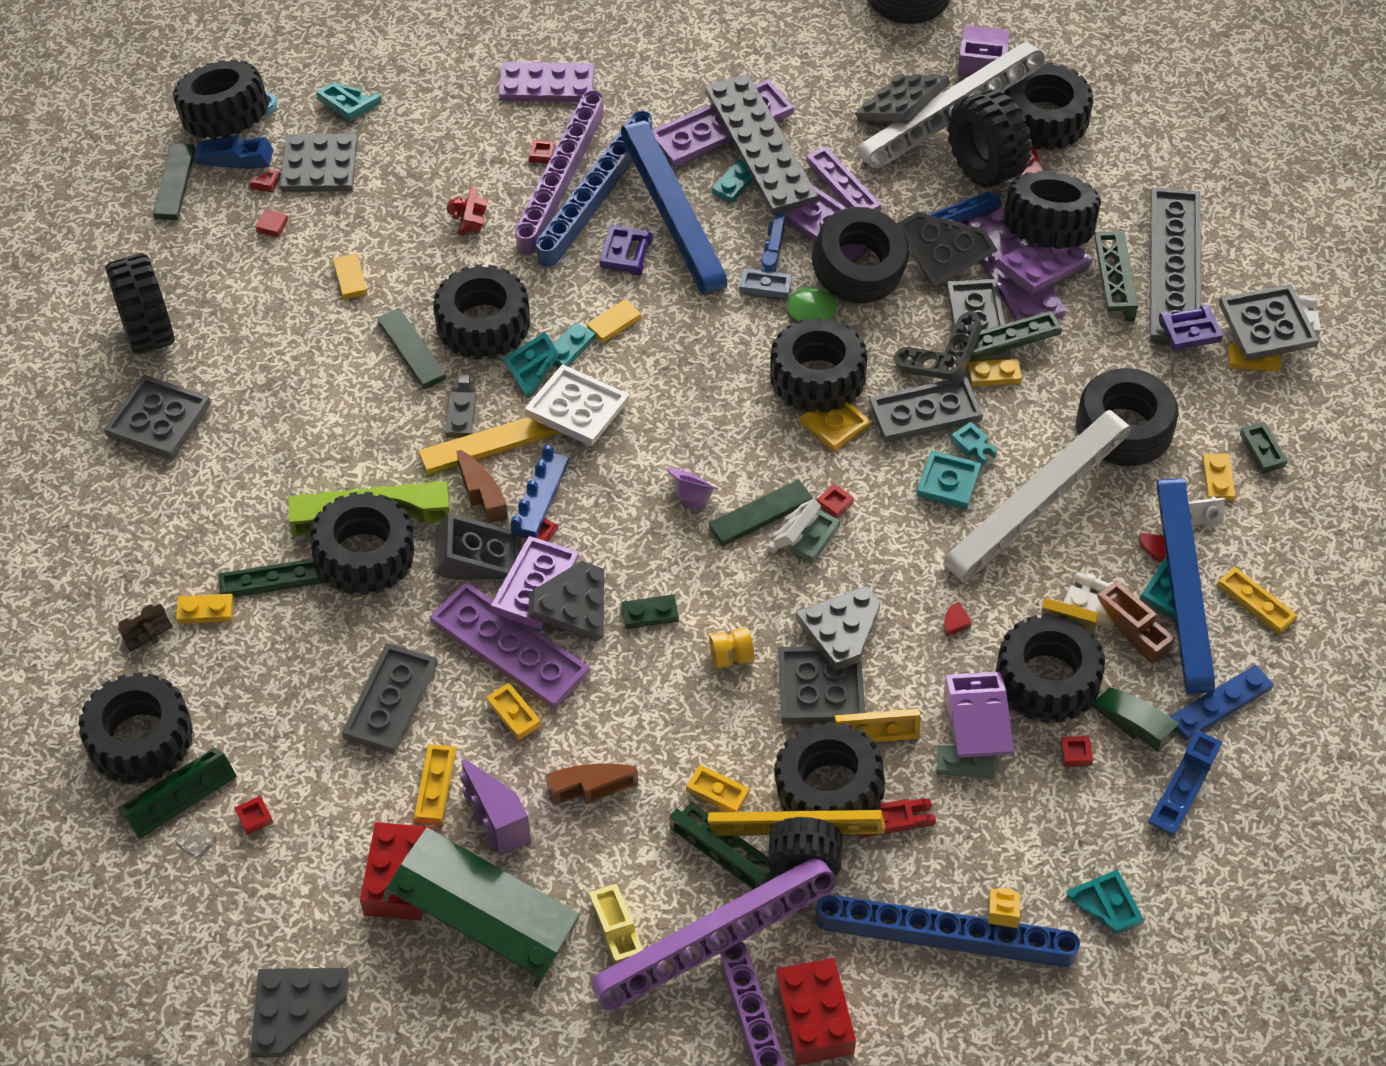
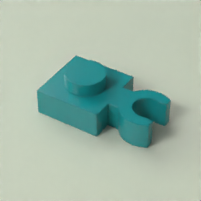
M972 422L952 434L951 441L968 457L973 453L977 455V461L981 465L985 466L987 464L985 454L990 455L993 459L996 458L997 449L993 445L987 444L988 437Z

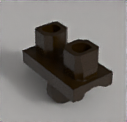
M150 604L142 609L141 615L134 619L126 618L119 622V628L117 629L127 649L131 652L148 641H151L152 644L158 643L159 639L157 636L173 626L161 604L156 606Z

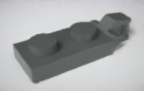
M460 374L458 387H452L445 430L446 438H461L472 434L477 397L475 388H470V374Z

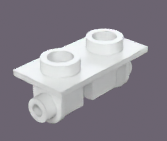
M1211 497L1210 499L1189 502L1192 525L1224 521L1225 498L1216 499Z

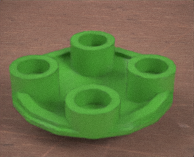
M805 287L797 290L790 296L788 301L789 317L798 322L806 318L814 320V317L828 320V318L831 319L835 315L837 310L836 300L832 294L817 287Z

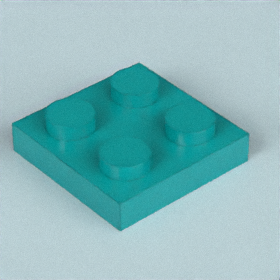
M931 450L916 496L967 510L981 470V463Z

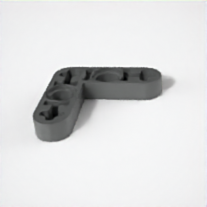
M963 313L956 322L944 353L903 347L895 353L894 361L897 367L905 373L945 380H957L963 376L981 333L982 323L976 313ZM959 342H967V346L963 350H955V346ZM927 360H936L935 364L932 367H923L924 363Z

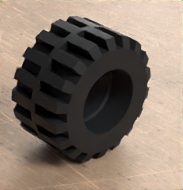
M795 817L778 821L771 827L768 867L776 875H782L809 859L818 858L823 860L836 876L841 870L843 834L834 824L822 819Z

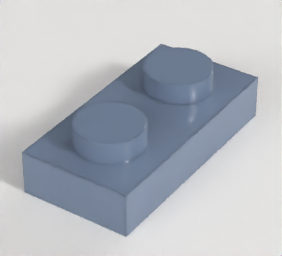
M743 268L739 293L788 299L792 274Z

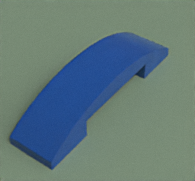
M1196 730L1165 793L1160 798L1148 820L1149 824L1173 836L1176 834L1222 746V741Z

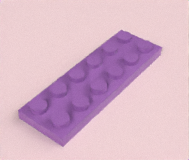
M769 79L755 85L776 122L794 114V107ZM712 104L652 130L662 152L673 167L732 142Z
M1004 207L990 210L960 222L967 226L985 229L998 251L980 262L989 278L997 279L999 295L1015 321L1052 311L1056 318L1065 316L1066 309L1051 285L1030 294L995 267L998 258L1026 246L1024 240L1017 238L1016 234H1012L1006 227L1003 220Z
M465 581L430 616V623L555 710L590 673V667L533 627L490 613L493 600Z

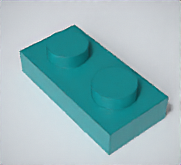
M738 159L712 187V194L733 203L753 181L742 160Z
M575 322L554 343L559 352V356L554 364L558 367H561V365L568 367L596 339L595 333Z

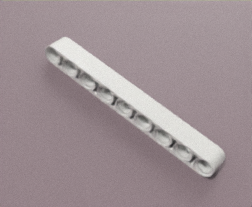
M1023 43L932 99L907 122H895L863 142L858 150L859 157L874 169L883 167L947 127L949 114L954 105L959 101L986 90L1005 91L1040 69L1045 62V54L1030 43Z
M1111 410L1106 411L953 548L945 557L943 565L962 582L969 580L1128 436L1131 427Z

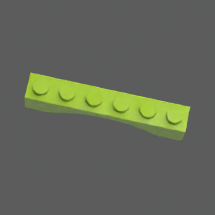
M447 481L288 496L289 523L292 536L311 535V525L314 523L317 513L323 512L322 508L327 503H334L335 498L342 495L347 497L352 492H357V494L373 492L375 496L379 494L387 496L388 501H396L400 504V509H405L410 517L423 523L442 522L446 515L450 513Z

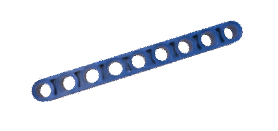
M637 111L632 114L625 125L645 120L651 130H653L652 115L647 111ZM621 130L537 239V259L542 266L551 267L558 263L633 163L622 140Z
M643 120L621 126L622 140L699 291L702 294L727 288L726 273L647 121Z
M1185 478L1157 480L1158 503L1186 694L1215 692L1214 669Z
M825 895L818 900L816 907L817 925L821 929L830 932L1059 967L1073 965L1080 948V939L1075 933L1068 930L1019 923L1018 928L989 924L988 918L837 895ZM833 911L835 915L827 916L823 912ZM861 915L865 919L855 920L852 916ZM889 919L893 921L894 924L886 925L881 921ZM919 924L924 928L914 929L911 925ZM947 928L953 931V933L946 934L940 929ZM978 933L982 938H974L970 934ZM1006 937L1009 938L1012 942L1005 943L1002 942L999 938ZM1037 942L1042 947H1033L1029 943ZM1065 946L1071 949V951L1064 952L1059 947Z

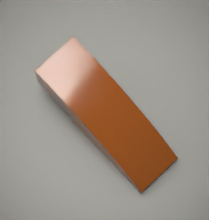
M463 450L456 451L458 467L471 506L482 504L487 523L508 519L506 501L493 477Z
M1117 580L1098 594V600L1116 627L1152 665L1172 649L1175 637L1155 621L1157 614Z
M608 763L563 768L546 774L547 789L555 806L582 796L585 803L589 804L637 785L638 770L636 766Z

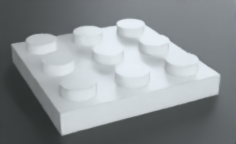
M561 365L526 406L524 416L589 446H593L627 404L629 394L565 365Z

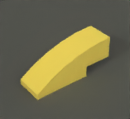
M617 884L589 892L613 964L615 965L643 950L635 932L634 922Z

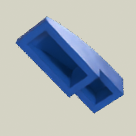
M237 134L230 137L198 142L194 161L215 167L264 168L270 166L274 149L266 137L244 141L242 136Z

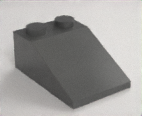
M448 513L436 528L434 573L457 580L506 579L521 551V535L513 534L511 530Z

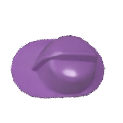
M667 468V472L676 478V497L688 508L699 510L703 504L708 503L713 490L719 489L689 472L676 468Z

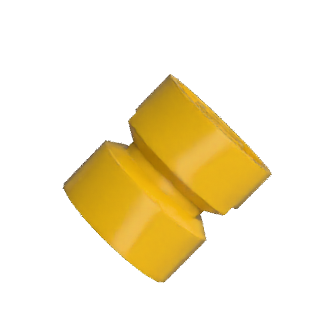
M747 627L732 630L730 635H727L725 632L709 635L710 651L716 670L731 667L733 662L742 665L755 661L753 642Z

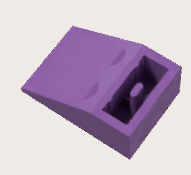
M964 25L957 76L969 77L1006 54L1009 30Z
M1001 672L946 675L943 700L957 757L1013 755L1014 746L1007 694Z
M466 759L461 760L463 772L459 773L463 784L461 789L467 803L472 802L475 808L473 814L478 825H484L486 830L484 835L490 849L495 847L499 856L531 843L528 815L517 793Z

